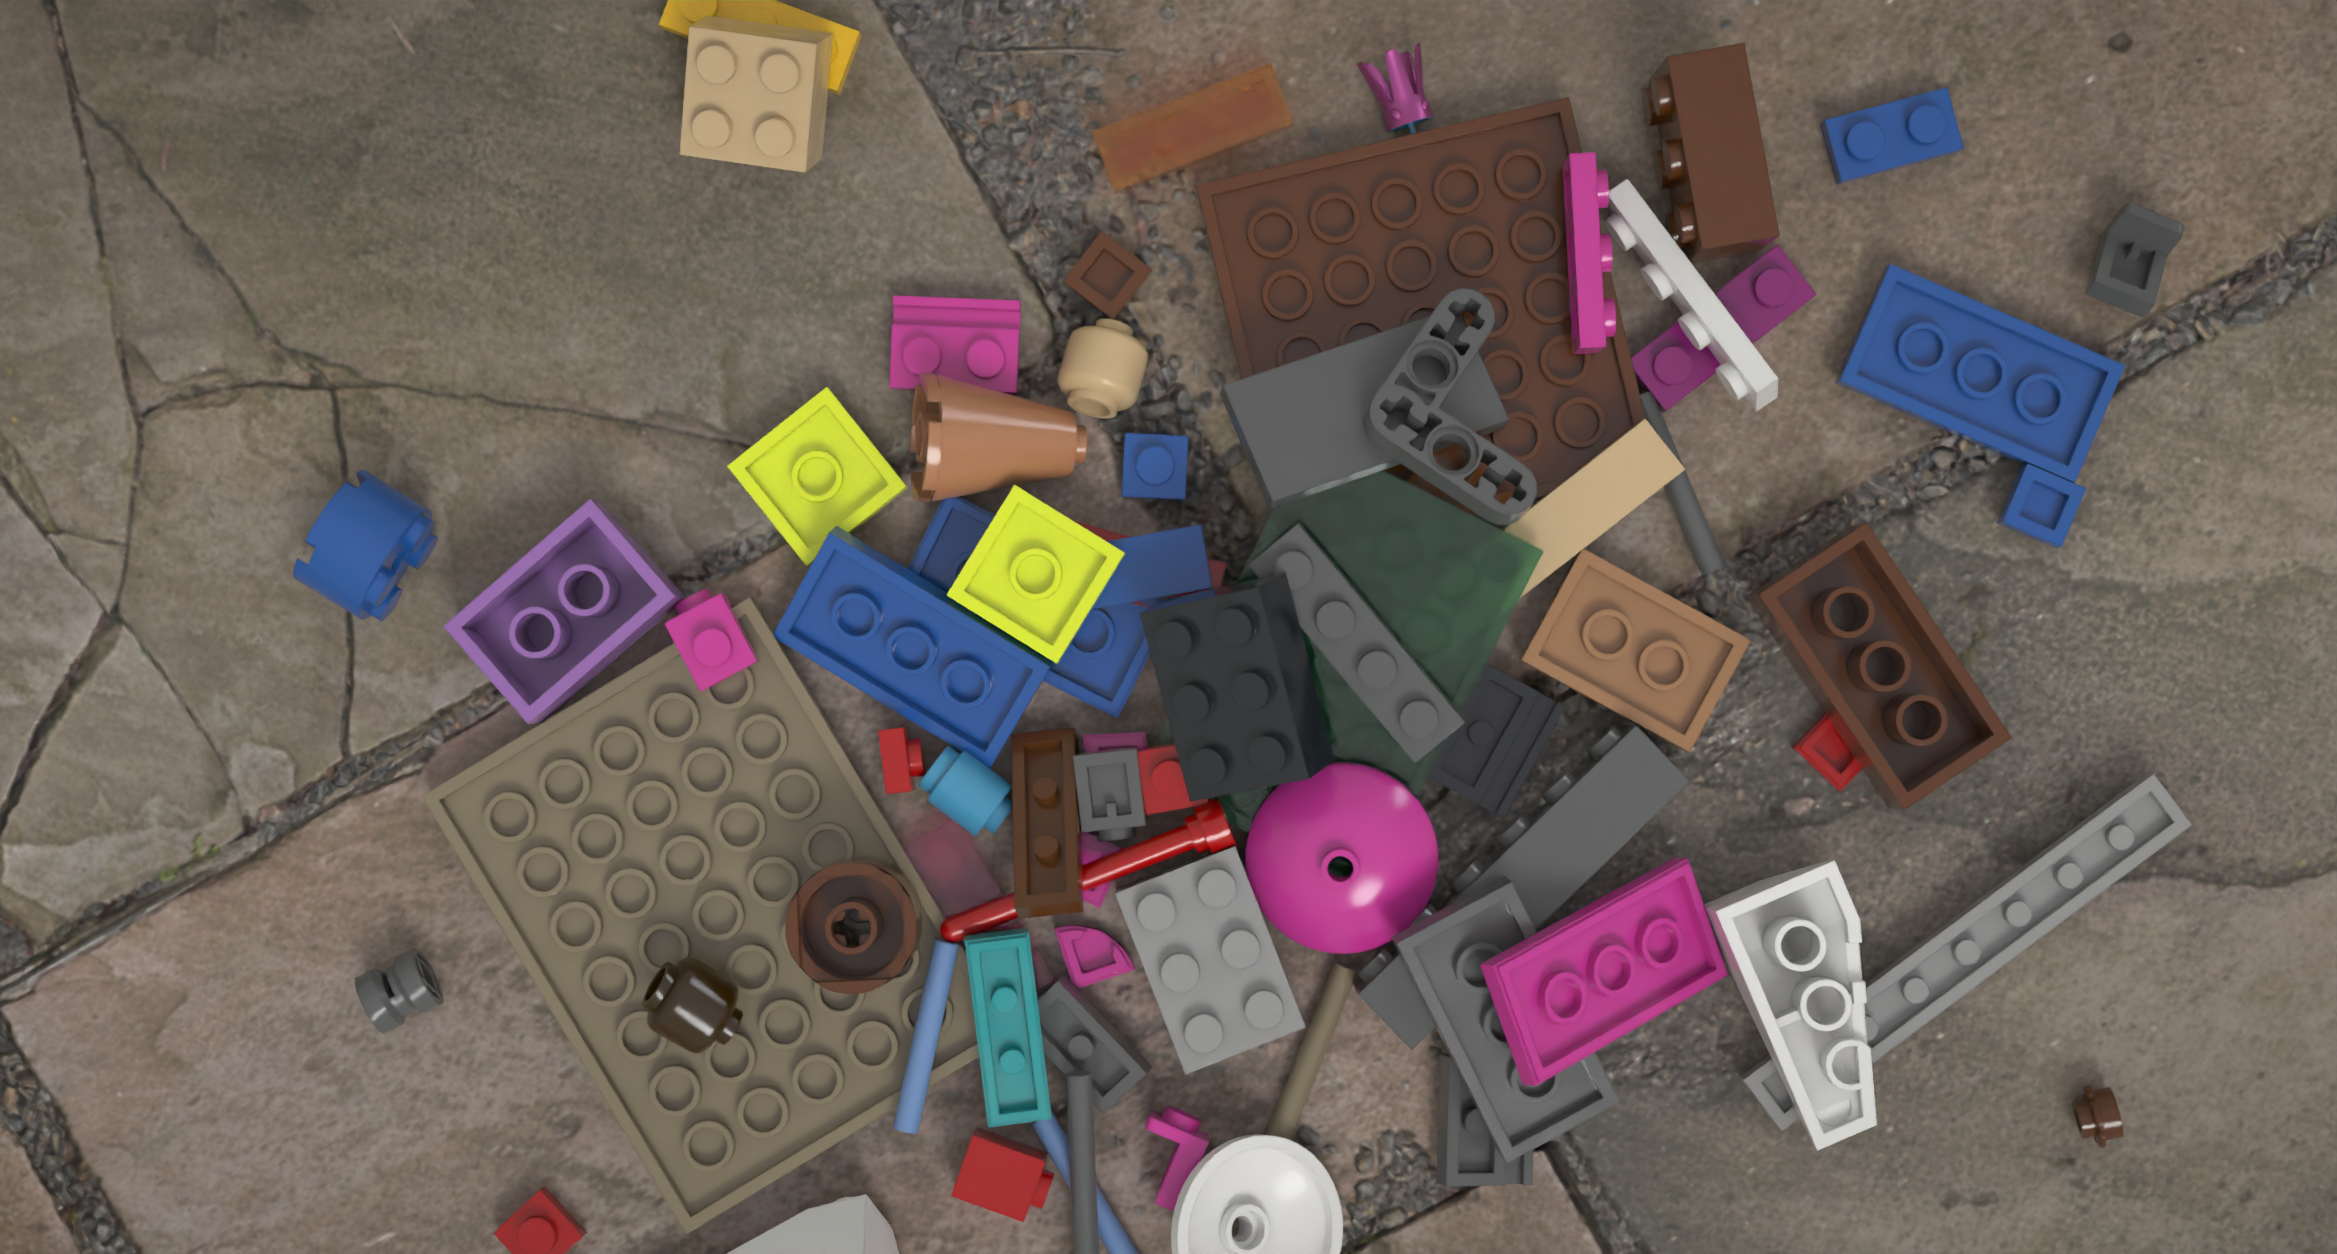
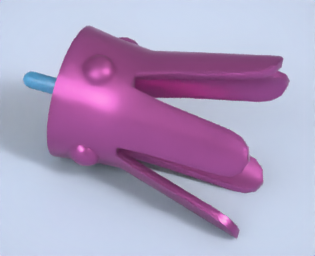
M1417 43L1415 46V68L1409 52H1403L1400 56L1398 51L1391 49L1386 53L1385 62L1392 91L1380 70L1371 63H1357L1359 70L1382 107L1387 133L1409 128L1410 134L1417 133L1414 125L1435 117L1430 108V103L1424 94L1421 43Z

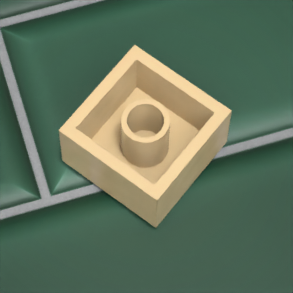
M707 16L690 25L680 155L804 173L810 170L822 160L833 33Z

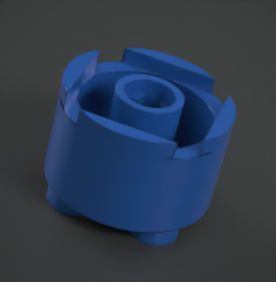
M360 470L356 473L360 486L357 488L346 481L334 494L315 521L305 540L315 550L309 564L297 558L293 569V577L362 620L373 616L383 621L392 612L402 594V589L397 585L408 567L411 565L419 569L432 553L438 537L430 533L434 525L431 510L369 472Z

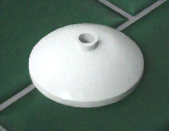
M1262 1134L1246 1135L1229 1140L1213 1149L1196 1165L1180 1191L1171 1227L1172 1254H1340L1343 1238V1216L1339 1196L1323 1164L1310 1151L1296 1142L1278 1136ZM1237 1218L1239 1230L1236 1236L1232 1237V1225Z

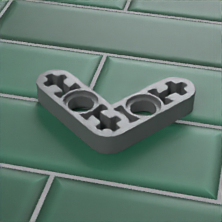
M1460 288L1449 292L1441 300L1378 390L1365 414L1364 431L1368 439L1378 449L1483 519L1496 525H1509L1519 521L1527 513L1535 500L1537 482L1533 473L1523 463L1440 409L1447 396L1485 343L1495 323V311L1491 302L1480 292L1473 289ZM1466 311L1474 318L1471 326L1465 328L1453 347L1444 338L1451 329L1455 317ZM1421 356H1432L1444 365L1446 379L1436 385L1424 383L1416 377L1412 362ZM1398 408L1407 415L1403 422L1404 425H1399L1393 431L1388 429L1384 423L1387 414H1391ZM1427 425L1433 430L1428 434L1419 451L1412 445L1424 426ZM1442 441H1452L1464 449L1467 456L1466 466L1457 471L1442 468L1433 456V446ZM1481 461L1488 467L1473 487L1467 481L1472 477ZM1506 480L1511 482L1516 488L1512 494L1513 498L1508 499L1505 504H1502L1494 498V495L1496 494L1497 487Z

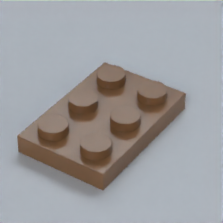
M1583 549L1574 558L1519 661L1685 752H1691L1751 640L1588 550Z

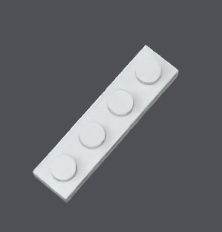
M1626 179L1609 191L1608 203L1609 217L1604 220L1609 233L1623 251L1633 247L1646 264V266L1641 268V273L1654 294L1662 301L1670 296L1683 313L1678 318V322L1695 348L1701 350L1707 346L1721 365L1715 370L1729 394L1737 401L1745 396L1756 412L1778 397V377L1631 182Z

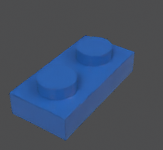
M1948 87L1826 119L1820 124L1836 185L1950 155L1964 149Z

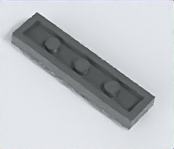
M1300 521L1248 564L1259 578L1286 573L1299 625L1414 763L1419 761L1465 723V718Z

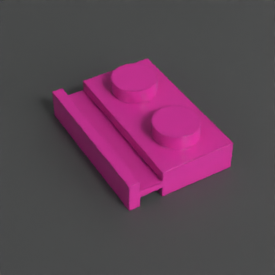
M893 295L889 388L891 390L915 391L916 385H922L919 377L921 373H935L1003 393L1018 395L1021 301Z

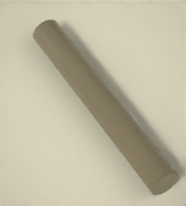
M1334 962L1265 1135L1291 1140L1357 975L1356 970Z

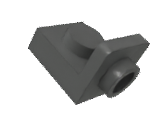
M1138 746L1082 752L1073 755L1081 831H1097L1099 841L1135 837V827L1145 826L1149 820V815H1146L1144 808Z

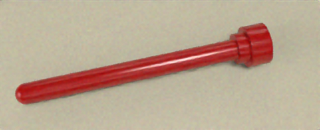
M1219 798L1194 807L1195 814L1185 817V825L1083 864V892L1195 848L1198 854L1210 850L1213 855L1237 846ZM1014 892L945 919L940 925L941 937L947 942L955 943L963 940L965 935L979 934L1019 918L1014 908Z

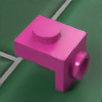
M708 588L674 605L678 616L664 623L699 691H705L760 662L732 609L734 604L729 594L720 593L712 597Z
M1166 1106L1163 1114L1150 1109L1145 1120V1129L1177 1142L1155 1193V1204L1174 1212L1178 1196L1185 1181L1203 1158L1209 1144L1208 1133L1199 1130L1202 1120L1178 1108Z

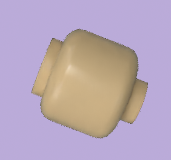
M1099 319L1096 321L1095 326L1080 327L1070 335L1057 376V382L1061 391L1068 397L1067 402L1071 408L1091 417L1109 419L1115 417L1117 411L1127 410L1136 402L1147 367L1148 354L1144 345L1132 336L1133 330L1130 326L1113 319Z

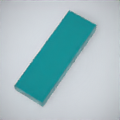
M1028 927L965 935L988 1128L1052 1119Z

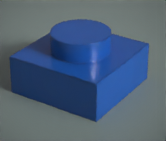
M1125 433L1122 498L1185 501L1188 436Z
M2028 463L2023 464L2018 471L1997 524L2053 548H2060L2063 545L2086 488Z

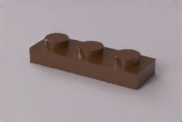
M1075 728L1011 734L1014 908L1019 919L1084 912L1081 822L1073 755L1079 753V739Z

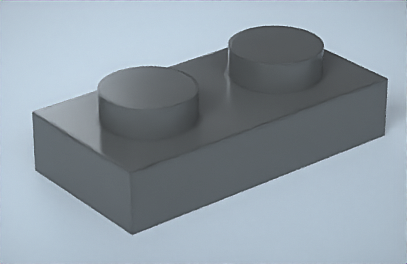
M1064 974L1037 999L1044 1054L1065 1076L1066 1073L1071 1071H1090L1092 1073L1093 1105L1102 1114L1112 1107L1151 1069L1152 1065Z

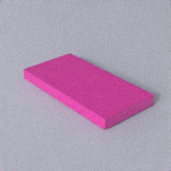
M1675 857L1480 964L1522 1084L1532 1086L1539 1085L1728 975L1689 859Z

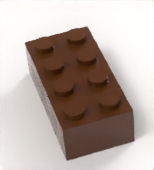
M1867 522L1851 525L1746 596L1823 712L1829 717L1834 728L1854 758L1857 759L1862 770L1888 808L1906 810L2012 738Z

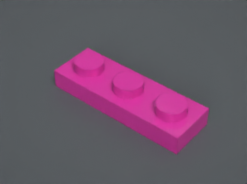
M1596 152L1570 153L1562 163L1572 354L1599 353L1606 347V337H1614L1616 332L1614 299L1604 298L1602 273L1611 272L1612 242L1609 233L1600 234L1599 208H1607L1609 203L1608 174L1606 169H1597Z

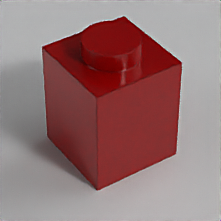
M976 1127L951 1196L1024 1222L1029 1206L1042 1210L1055 1173L1043 1169L1047 1152Z

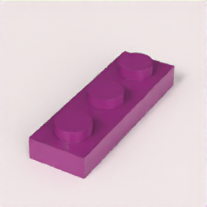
M1778 244L1714 293L1752 344L1817 295ZM1676 322L1631 357L1636 380L1646 392H1651L1662 413L1666 412L1716 373L1715 369L1721 365L1707 346L1701 350L1695 348L1683 332L1679 322Z

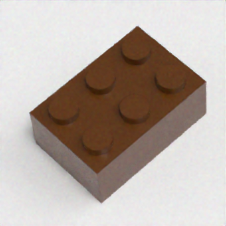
M1745 43L1667 56L1650 77V87L1643 88L1642 90L1646 122L1648 126L1657 125L1662 149L1654 151L1653 155L1657 183L1660 189L1669 188L1673 213L1665 214V229L1692 264L1756 253L1779 237L1780 234Z

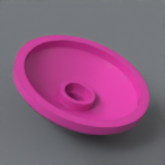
M1332 762L1310 779L1278 785L1263 801L1253 819L1247 838L1246 872L1259 908L1267 919L1284 935L1301 945L1322 952L1339 954L1358 953L1377 948L1392 941L1391 937L1410 927L1413 921L1422 913L1436 883L1438 872L1437 839L1425 808L1409 788L1384 771L1368 765L1353 762ZM1337 856H1343L1352 862L1353 870L1347 876L1339 877L1331 873L1328 867L1329 862Z

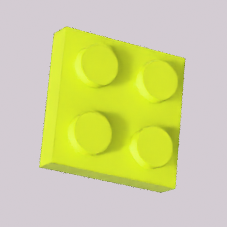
M828 387L824 388L727 466L808 567L813 563L827 535L835 526L851 534L908 489L904 481Z
M1014 485L948 591L947 596L1057 664L1126 553Z

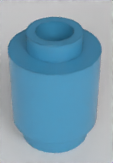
M949 745L940 754L918 785L919 788L930 795L927 802L975 837L983 827L994 834L1013 809V801L1007 797L1012 789V784L966 750L959 754Z

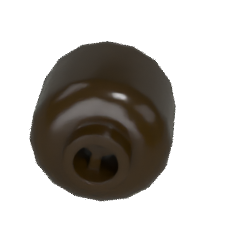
M691 957L683 958L675 965L670 962L663 964L652 979L642 1000V1007L648 1010V1027L653 1032L696 1054L702 1053L711 1047L715 1041L725 1045L734 1035L743 1016V1011L736 1007L738 1000L737 983L705 963Z

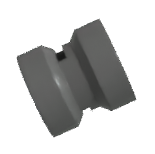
M416 948L395 957L393 966L384 971L374 968L355 978V987L359 1000L373 1025L383 1034L403 1025L406 1015L414 1011L426 1013L444 1003L442 989L432 967L424 955Z

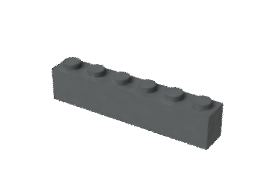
M1612 725L1586 750L1593 759L1575 776L1567 769L1554 779L1540 795L1547 803L1530 820L1523 814L1513 819L1494 839L1501 848L1484 864L1477 858H1474L1463 867L1449 882V886L1455 892L1437 909L1429 902L1422 913L1413 921L1412 925L1506 876L1512 881L1535 930H1537L1679 793L1690 780L1636 725H1627L1622 731L1615 725ZM1385 947L1379 949L1357 971V974L1363 981L1355 990L1397 1036L1413 1050L1436 1027L1397 949L1392 953Z

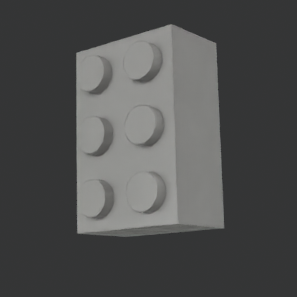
M1236 846L1213 855L1211 852H1208L1116 888L1115 896L1185 1075L1306 1028Z

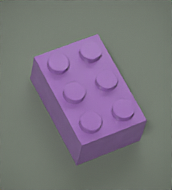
M590 498L443 627L526 723L537 724L547 720L675 609L674 605L686 597L603 502Z

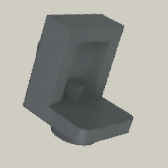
M2132 203L2124 204L2100 236L2085 295L2144 318L2155 305L2167 256L2181 240L2184 225L2162 216L2152 209L2142 208Z

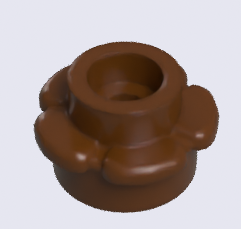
M2090 1085L2084 1086L2083 1099L2072 1102L2076 1124L2082 1139L2093 1137L2098 1146L2104 1148L2106 1147L2107 1140L2123 1137V1126L2118 1105L2110 1087L2092 1090Z

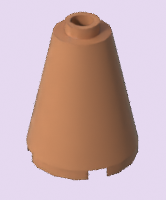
M935 373L920 374L919 377L922 385H916L910 428V453H916L917 463H922L923 471L910 472L913 497L917 502L938 501L1012 487L1014 485L1070 476L1075 463H1084L1087 451V431L1085 425H1076V418L1073 412Z

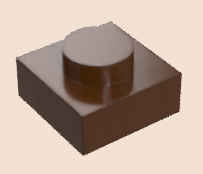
M1101 231L1064 278L1063 284L1107 318L1116 320L1151 275L1152 269L1105 232Z

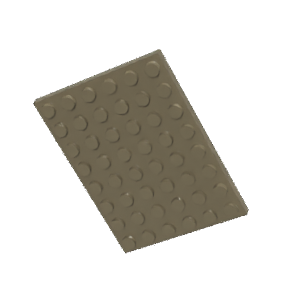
M753 597L745 599L732 607L760 662L705 691H699L675 643L422 795L423 800L686 1235L898 1106L934 939L944 940L940 935V925L947 919L782 644L773 635L774 631ZM846 859H871L884 863L903 874L916 893L923 919L920 942L909 963L898 975L881 987L859 994H842L829 991L811 979L792 958L785 934L787 911L797 891L816 872ZM851 909L850 915L844 920L839 921L841 930L851 931L853 941L859 942L860 936L866 930L871 929L869 920L860 919L857 909ZM961 941L955 942L959 944L928 1088L979 1057L966 948ZM687 957L697 959L733 979L738 986L736 1007L743 1011V1016L737 1030L725 1045L715 1041L711 1047L698 1054L689 1052L653 1032L647 1024L648 1010L642 1007V1000L646 990L663 964L670 962L675 965Z

